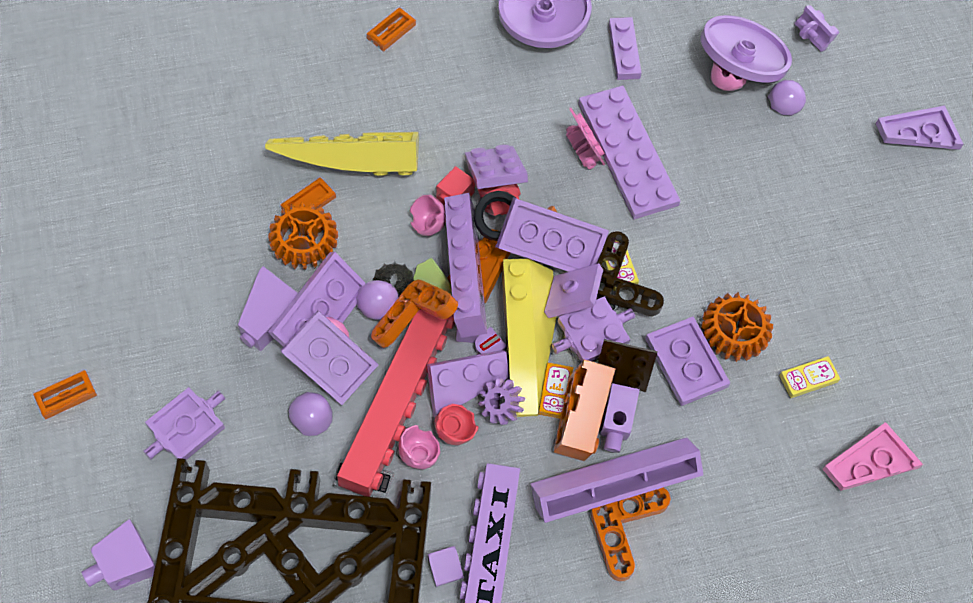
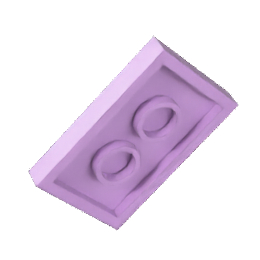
M498 145L494 149L475 148L471 152H465L466 164L477 189L528 182L527 171L513 146Z
M319 310L310 317L280 350L341 405L345 403L378 366L376 361Z
M694 316L646 335L645 339L650 349L658 351L656 360L681 406L729 387L730 381Z

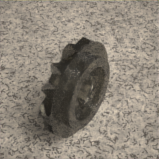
M395 261L388 265L384 263L379 270L376 269L373 280L385 281L391 284L389 280L395 274L398 281H396L394 287L399 297L407 286L414 281L413 273L405 264L400 265Z

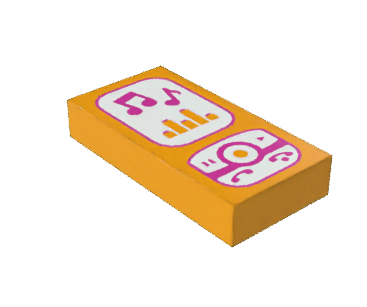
M547 362L538 415L560 419L568 378L573 373L574 367Z

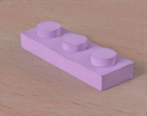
M633 17L610 18L609 30L617 80L640 79L641 67Z

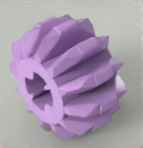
M497 378L495 384L493 382L486 383L488 391L482 390L479 392L481 396L485 397L484 401L478 403L479 406L486 407L482 415L484 417L490 416L491 423L499 421L501 425H507L509 420L516 421V412L522 413L524 411L519 406V402H524L526 399L525 397L518 396L522 388L520 386L514 387L513 380L508 379L504 382L502 378ZM505 398V403L499 405V400Z

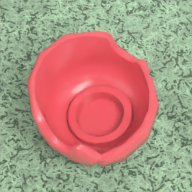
M447 405L440 409L435 418L437 435L446 444L458 446L467 443L473 439L478 431V426H476L474 420V413L462 405Z

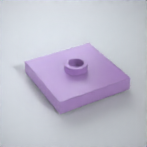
M598 263L554 276L544 311L547 317L552 318L594 307L603 273L601 265Z

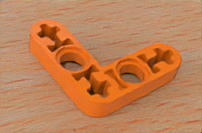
M415 280L407 286L375 326L371 338L380 347H388L397 339L420 309L440 319H447L457 310L458 301L443 289L423 280Z
M664 487L592 509L591 520L608 573L614 580L619 582L628 580L635 569L634 559L622 523L663 513L668 508L671 500L668 490ZM654 494L658 498H663L660 506L656 502L647 503V510H644V502L652 500ZM627 500L636 502L638 511L635 513L626 512L623 508V503ZM600 508H604L605 512H611L608 516L609 526L603 530L601 528H604L606 523L602 515H597ZM609 533L616 534L620 538V544L616 547L607 545L605 536ZM622 550L624 553L620 554V561L622 565H628L623 574L620 569L615 570L614 568L618 563L616 554Z

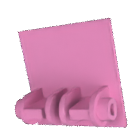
M569 108L578 125L569 126L566 129V136L573 145V149L576 150V154L579 156L583 166L592 169L599 160L605 165L601 157L605 153L594 137L589 125L581 113L576 115L573 109Z

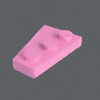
M885 422L828 463L822 470L839 490L843 491L919 469L923 464Z

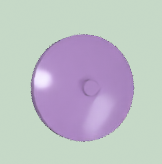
M499 0L498 13L503 27L518 41L539 48H554L571 43L582 35L589 24L592 5L591 0Z
M729 15L717 16L706 23L701 33L702 46L710 58L725 70L741 78L755 82H775L786 75L792 64L791 53L785 43L769 29L751 20Z

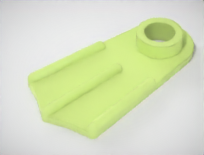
M432 258L417 265L412 281L423 280L447 291L452 296L449 280Z

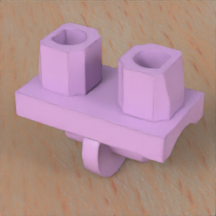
M811 5L804 8L803 14L794 23L801 30L799 35L802 39L808 38L820 51H825L839 34V30L835 26H830L825 21L823 13L820 10L815 11Z

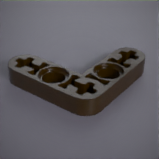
M611 232L606 238L598 263L603 268L600 283H604L605 287L603 291L598 290L596 299L605 296L610 304L625 309L631 308L634 312L646 316L658 315L664 304V298L660 292L618 278L628 249L629 239L622 232ZM615 241H619L620 245L616 254L612 253ZM608 260L616 264V268L614 270H607L603 267L602 263ZM613 286L617 287L614 295L611 294ZM622 290H629L633 293L634 297L630 300H624L619 293ZM642 295L640 303H636L638 296ZM650 299L655 300L653 307L648 306Z

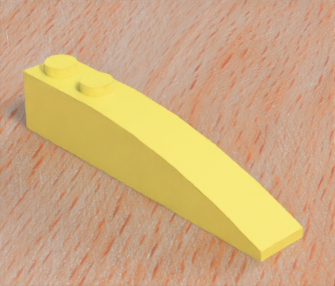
M419 132L362 133V136L358 138H353L349 134H339L333 140H328V137L321 135L310 137L309 141H304L303 137L273 138L265 143V149L302 162L339 170L373 172V175L377 176L387 175L388 172H398L399 175H411L413 171L418 169Z
M503 259L502 267L508 379L514 381V387L520 386L522 388L518 396L525 397L526 399L524 402H519V406L524 411L522 413L516 412L517 417L538 416L546 366L549 360L557 316L548 318L544 312L554 278L553 270L531 259Z

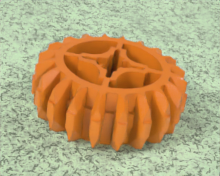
M302 202L299 208H295L291 204L290 211L282 208V216L275 215V223L270 224L269 227L270 233L268 238L271 242V250L275 251V257L277 259L282 258L285 266L292 262L294 269L299 264H302L303 269L306 270L307 264L311 263L316 268L317 261L323 262L326 255L333 252L332 248H336L338 245L336 239H338L339 235L338 230H336V222L332 220L329 212L324 213L322 206L315 210L313 203L308 208ZM291 228L292 233L286 241H283L285 233ZM323 230V238L316 244L315 239L319 236L318 233Z
M739 292L733 298L729 293L724 295L723 299L718 296L714 303L711 302L708 305L707 311L703 314L702 318L704 321L701 324V329L705 330L703 334L706 339H710L708 342L710 347H717L715 350L716 355L721 353V351L725 353V360L730 355L734 356L736 362L740 360L741 356L746 361L752 355L757 357L761 351L767 348L768 342L772 339L771 332L774 324L770 323L771 315L765 314L766 306H758V299L753 302L750 301L749 294L744 298L740 297ZM737 321H739V329L737 333H735Z

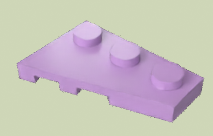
M945 105L881 117L876 122L884 143L958 150L964 145Z
M499 350L427 364L433 417L436 418L440 409L447 405H462L480 395L479 392L482 390L487 391L486 383L493 382L495 384L497 378L508 379L506 351Z

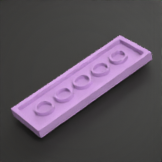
M624 86L580 97L578 104L594 137L605 153L603 155L633 220L679 206L680 199Z

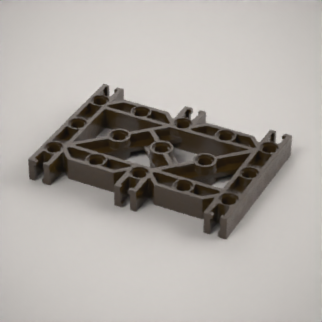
M177 458L148 603H267L209 597L232 578L243 575L249 566L264 554L295 593L283 603H332L349 588L359 585L368 573L392 554H394L388 603H419L431 500V482L421 481L420 488H423L424 495L421 504L409 503L408 494H414V488L411 487V480L403 479L400 508L397 509L388 498L326 493L318 500L321 482L318 471H310L309 492L304 493L297 492V483L301 481L302 471L290 469L285 498L275 488L217 482H213L207 487L210 469L206 461L195 460L194 466L199 469L195 481L189 482L186 481V474L192 473V467H189L186 459ZM194 494L190 501L181 502L184 495ZM240 500H251L248 506L244 508L237 507ZM299 504L308 506L302 513L293 511ZM355 509L364 511L363 516L355 519L349 515ZM415 514L421 520L416 524H411L406 521V518ZM201 517L258 522L234 541L224 543L219 548L218 553L191 572ZM299 527L371 533L350 551L340 554L335 562L320 574L317 573L303 552L289 537ZM174 549H183L182 554L178 558H170V554ZM230 555H241L240 560L237 563H227V560ZM290 559L299 561L298 566L294 569L288 570L284 568L285 563ZM348 564L357 567L355 573L351 575L343 574L342 569ZM404 570H411L415 573L413 579L407 581L402 580L399 575Z

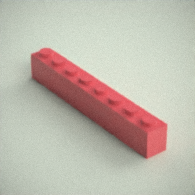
M420 309L413 317L337 475L338 486L367 497L371 496L373 489L376 491L379 489L383 480L381 472L384 466H389L393 459L395 451L392 448L396 441L399 442L406 428L403 426L406 418H412L416 408L414 401L417 395L421 396L425 390L427 380L424 379L428 373L427 364L437 363L435 356L438 350L442 351L447 341L445 334L448 328L452 330L455 325L454 314L447 319H440Z

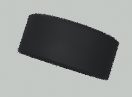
M504 191L489 192L480 199L475 207L474 222L482 236L489 240L498 241L501 231H494L488 228L485 224L483 214L487 205L495 201H501L510 206L513 197L516 198L515 196Z

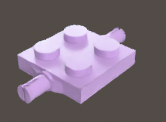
M604 296L596 300L594 307L567 313L558 318V323L564 332V339L552 343V349L555 350V354H558L570 348L577 354L581 362L584 359L593 361L600 357L604 339L629 344L631 339L623 328V323L634 319L635 314L631 308L617 314L612 310Z
M188 387L145 422L147 427L154 433L156 441L143 450L144 453L151 460L165 449L172 453L176 459L187 460L225 429L224 424L215 416L213 411L217 405L225 400L223 394L218 390L205 401Z

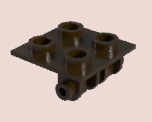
M604 339L598 364L615 368L613 384L640 389L639 391L646 392L658 351Z

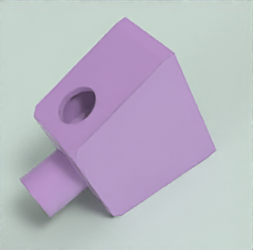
M612 383L600 435L606 436L604 450L619 453L622 440H627L630 436L640 389ZM613 421H618L621 425H617Z
M129 519L91 548L97 563L82 571V575L89 587L105 579L112 590H118L153 577L155 563L136 527Z

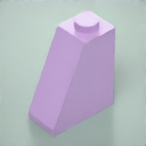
M264 266L258 272L238 323L241 333L240 339L248 347L254 346L259 351H262L274 339L268 331L298 294Z

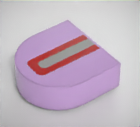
M490 327L487 329V334L479 335L476 338L475 350L477 354L499 350L506 351L507 345Z

